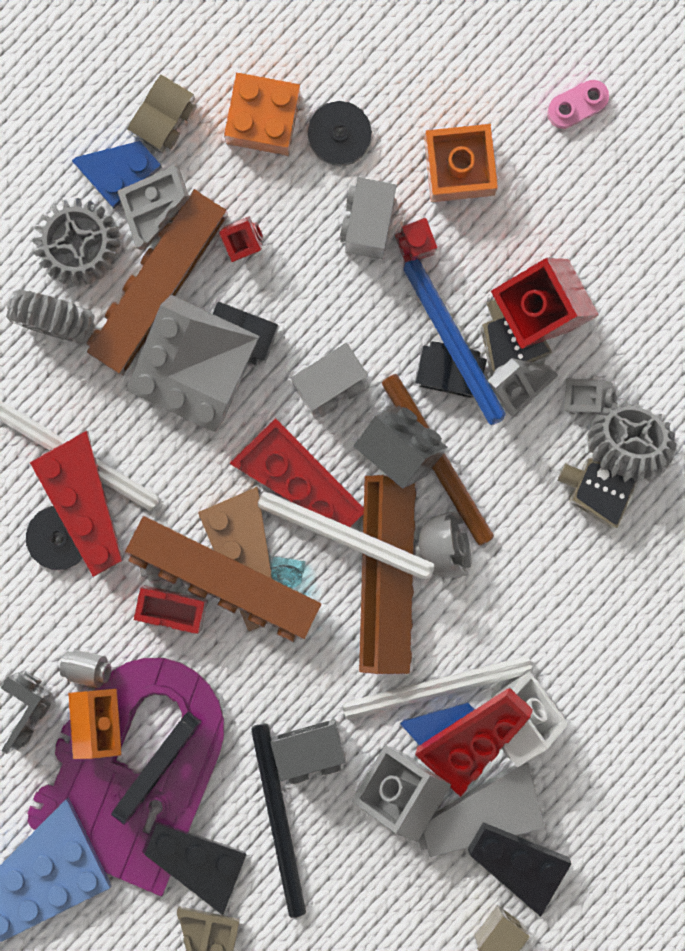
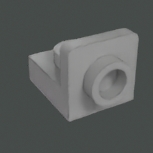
M566 379L564 411L602 413L604 407L609 408L613 403H616V390L611 382L605 380Z

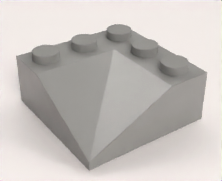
M170 295L159 307L126 391L216 432L226 417L260 336Z

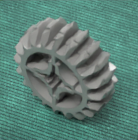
M75 198L73 207H70L67 199L62 200V210L59 211L54 204L50 206L51 211L54 213L51 218L47 214L42 213L40 217L46 222L45 226L35 225L34 229L41 233L42 236L33 237L32 242L42 247L34 250V255L36 257H44L39 265L42 269L50 267L48 275L51 278L60 273L59 281L65 284L69 276H71L72 284L78 286L80 276H83L85 283L89 285L92 283L90 274L94 273L98 279L103 278V274L99 270L102 266L109 271L112 270L113 266L107 259L108 257L118 259L119 255L110 249L120 247L121 242L111 237L116 236L120 231L118 227H109L114 222V218L112 215L103 217L106 211L103 206H99L93 212L94 202L92 200H88L84 208H82L80 198ZM75 218L89 219L95 222L100 227V230L94 232L92 229L81 230ZM65 222V234L61 238L56 239L55 243L52 244V238L56 229ZM73 230L81 240H84V243L80 242L82 244L79 247L80 253L72 244H69L70 241L74 242L72 240L75 236ZM102 240L99 253L88 263V250L98 244V241ZM59 252L61 254H74L78 267L61 264L55 259L53 254Z
M23 289L13 291L12 297L8 301L6 318L21 327L76 343H86L93 332L95 315L92 311L82 308V306Z
M627 401L621 404V406L613 403L609 408L604 407L602 413L596 415L592 420L587 434V441H589L588 451L593 453L594 462H601V471L606 469L611 471L612 478L620 475L623 477L624 483L630 478H633L637 484L643 478L650 482L655 476L660 477L665 472V469L670 466L676 451L677 443L674 442L676 433L670 431L671 423L662 422V414L654 415L652 413L651 407L643 409L640 407L639 402L634 406H630Z

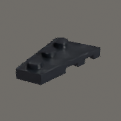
M154 821L142 851L145 856L222 915L225 912L247 855L243 850Z
M484 822L468 848L469 855L540 917L572 865L568 856Z

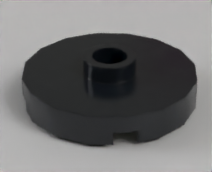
M344 101L326 103L316 110L309 122L308 139L310 148L317 158L328 164L340 167L353 164L364 156L370 145L372 135L370 121L363 110L353 103ZM340 127L346 131V134L343 137H337L334 135V130Z
M54 506L39 511L31 519L26 531V546L31 557L38 564L51 570H64L79 564L83 560ZM55 532L63 534V541L60 544H56L52 540Z

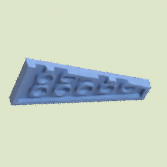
M69 797L0 865V942L102 893L112 886Z

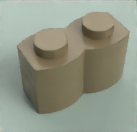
M160 74L144 102L132 118L127 128L129 134L161 153L164 152L166 147L172 149L180 136V132L177 131L179 125L183 120L188 122L197 108V105L194 104V94Z

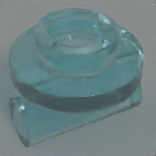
M274 556L270 578L289 588L297 587L302 583L306 561Z

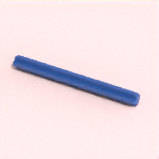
M418 259L407 261L404 264L403 271L490 425L502 422L506 416L504 409L422 263Z

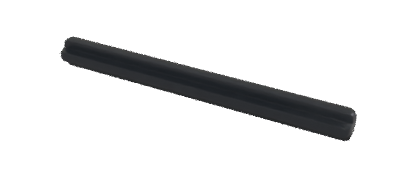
M257 724L252 726L251 732L288 915L290 918H297L305 915L306 908L277 765L270 743L271 735L268 724Z

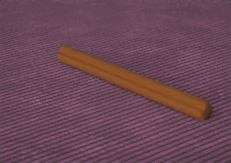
M393 374L384 379L382 386L394 406L405 407L411 410L417 416V421L425 428H429L399 376ZM444 453L432 469L479 546L491 541L494 535Z

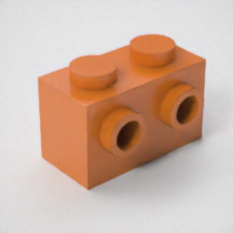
M117 689L68 693L73 759L120 756L121 742Z

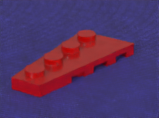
M276 418L229 463L292 503L348 527H351L364 513V507Z
M86 430L29 463L89 571L95 577L122 562L123 557L108 509L105 490H103L98 472L99 468L91 446L89 431Z
M509 687L419 745L415 756L436 775L451 784L450 788L461 797L467 791L470 783L482 774L485 766L497 757L500 749L506 743L508 744L531 718L533 709Z

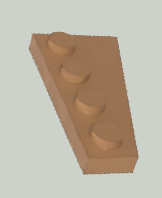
M258 487L198 512L214 551L273 579L262 511L258 507L260 499ZM240 610L249 632L260 627L248 621L249 614Z

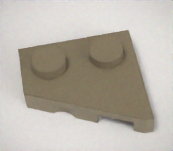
M178 906L177 917L180 920L186 951H234L240 919Z

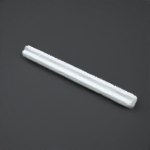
M0 400V421L49 451L67 442L64 438ZM96 458L102 483L148 511L155 509L160 500L159 496Z
M263 492L260 496L258 507L262 510L420 579L429 580L432 576L434 564L269 492Z
M524 656L350 700L343 703V712L345 718L350 720L519 677L529 671L532 673L533 667L530 658Z

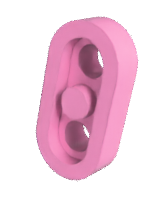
M588 80L554 97L547 109L548 119L557 128H569L601 112L608 103L609 91L604 83L598 80ZM588 92H597L599 99L591 100L588 97ZM561 105L568 106L570 113L567 115L560 113L559 107Z

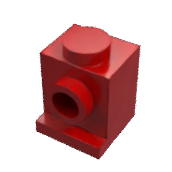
M250 216L228 224L219 231L231 262L262 250V231L256 222H252Z
M426 218L401 227L400 233L394 234L404 263L416 259L422 260L436 254L438 247Z

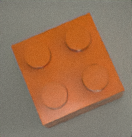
M236 72L224 132L226 144L289 156L301 96L300 84Z
M491 124L425 131L424 146L431 202L495 196L498 185Z

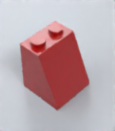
M545 258L491 290L521 349L571 332L599 316L569 259Z

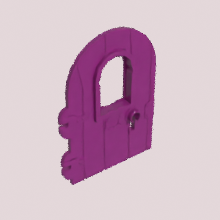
M141 658L127 662L111 671L109 680L103 683L100 688L94 689V691L117 689L121 748L138 707L145 698L155 694L167 696L173 702L176 701L181 710L182 717L189 711L199 718L202 722L196 732L125 825L115 819L111 813L141 772H137L129 768V765L118 761V756L73 759L72 738H70L69 742L58 738L55 744V755L57 760L62 763L54 785L48 784L41 787L39 791H36L33 800L36 803L43 804L42 809L30 805L27 821L29 826L36 830L69 797L105 872L162 897L171 875L142 852L149 833L143 830L153 810L152 802L153 800H158L163 806L162 811L156 815L155 821L189 832L220 756L224 741V717L220 701L215 692L197 671L181 662L167 658ZM70 720L63 725L60 732L71 737Z

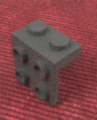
M27 671L24 674L18 672L8 676L1 686L2 690L28 705L27 710L1 750L5 754H9L14 750L19 751L21 747L24 748L34 733V730L30 728L33 722L36 723L39 719H42L52 704L48 701L52 692L40 685L41 679Z

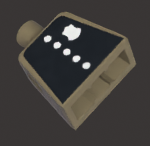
M493 299L486 303L492 321L482 324L480 329L491 377L498 367L505 365L511 358L535 362L552 353L546 341L521 349L496 300Z
M593 458L586 459L582 470L564 463L557 481L574 488L569 502L612 529L618 528L636 485L634 479L630 478L624 483L623 477L620 475L612 478L611 471L609 469L601 471V462H594Z

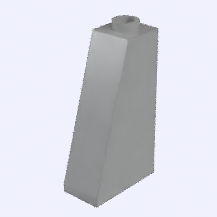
M526 762L518 768L516 765L511 766L436 811L419 839L421 850L427 849L429 856L434 857L469 848L483 822L514 835L545 828L529 763Z

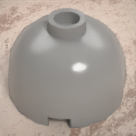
M449 512L432 517L422 527L419 533V542L415 543L414 546L417 557L434 564L432 574L438 577L457 578L469 575L465 568H470L472 564L470 543L467 532H460L458 524H463V521L457 512Z

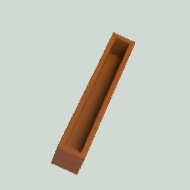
M194 189L188 201L178 211L173 222L169 221L159 232L158 237L161 240L155 249L149 248L142 257L140 264L143 267L138 275H131L122 289L125 294L120 302H113L104 316L107 321L101 331L96 329L91 334L86 344L89 346L87 353L121 376L125 374L145 344L160 305L170 295L176 297L228 218L226 209Z
M387 475L365 476L363 533L414 555V531L416 526L414 520L415 483L402 489ZM363 553L359 672L371 674H410V663L412 661L413 575Z
M142 516L124 552L130 556L128 562L144 570L149 565L160 571L158 577L172 584H176L177 580H180L190 585L187 591L203 599L206 598L207 594L219 599L217 604L219 607L234 614L239 609L249 614L248 621L262 628H265L266 624L278 628L276 633L278 636L293 643L296 638L300 640L305 639L322 604L145 516Z

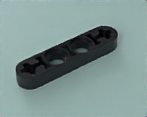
M189 711L181 718L112 811L111 815L123 825L130 820L196 732L202 722L199 718Z

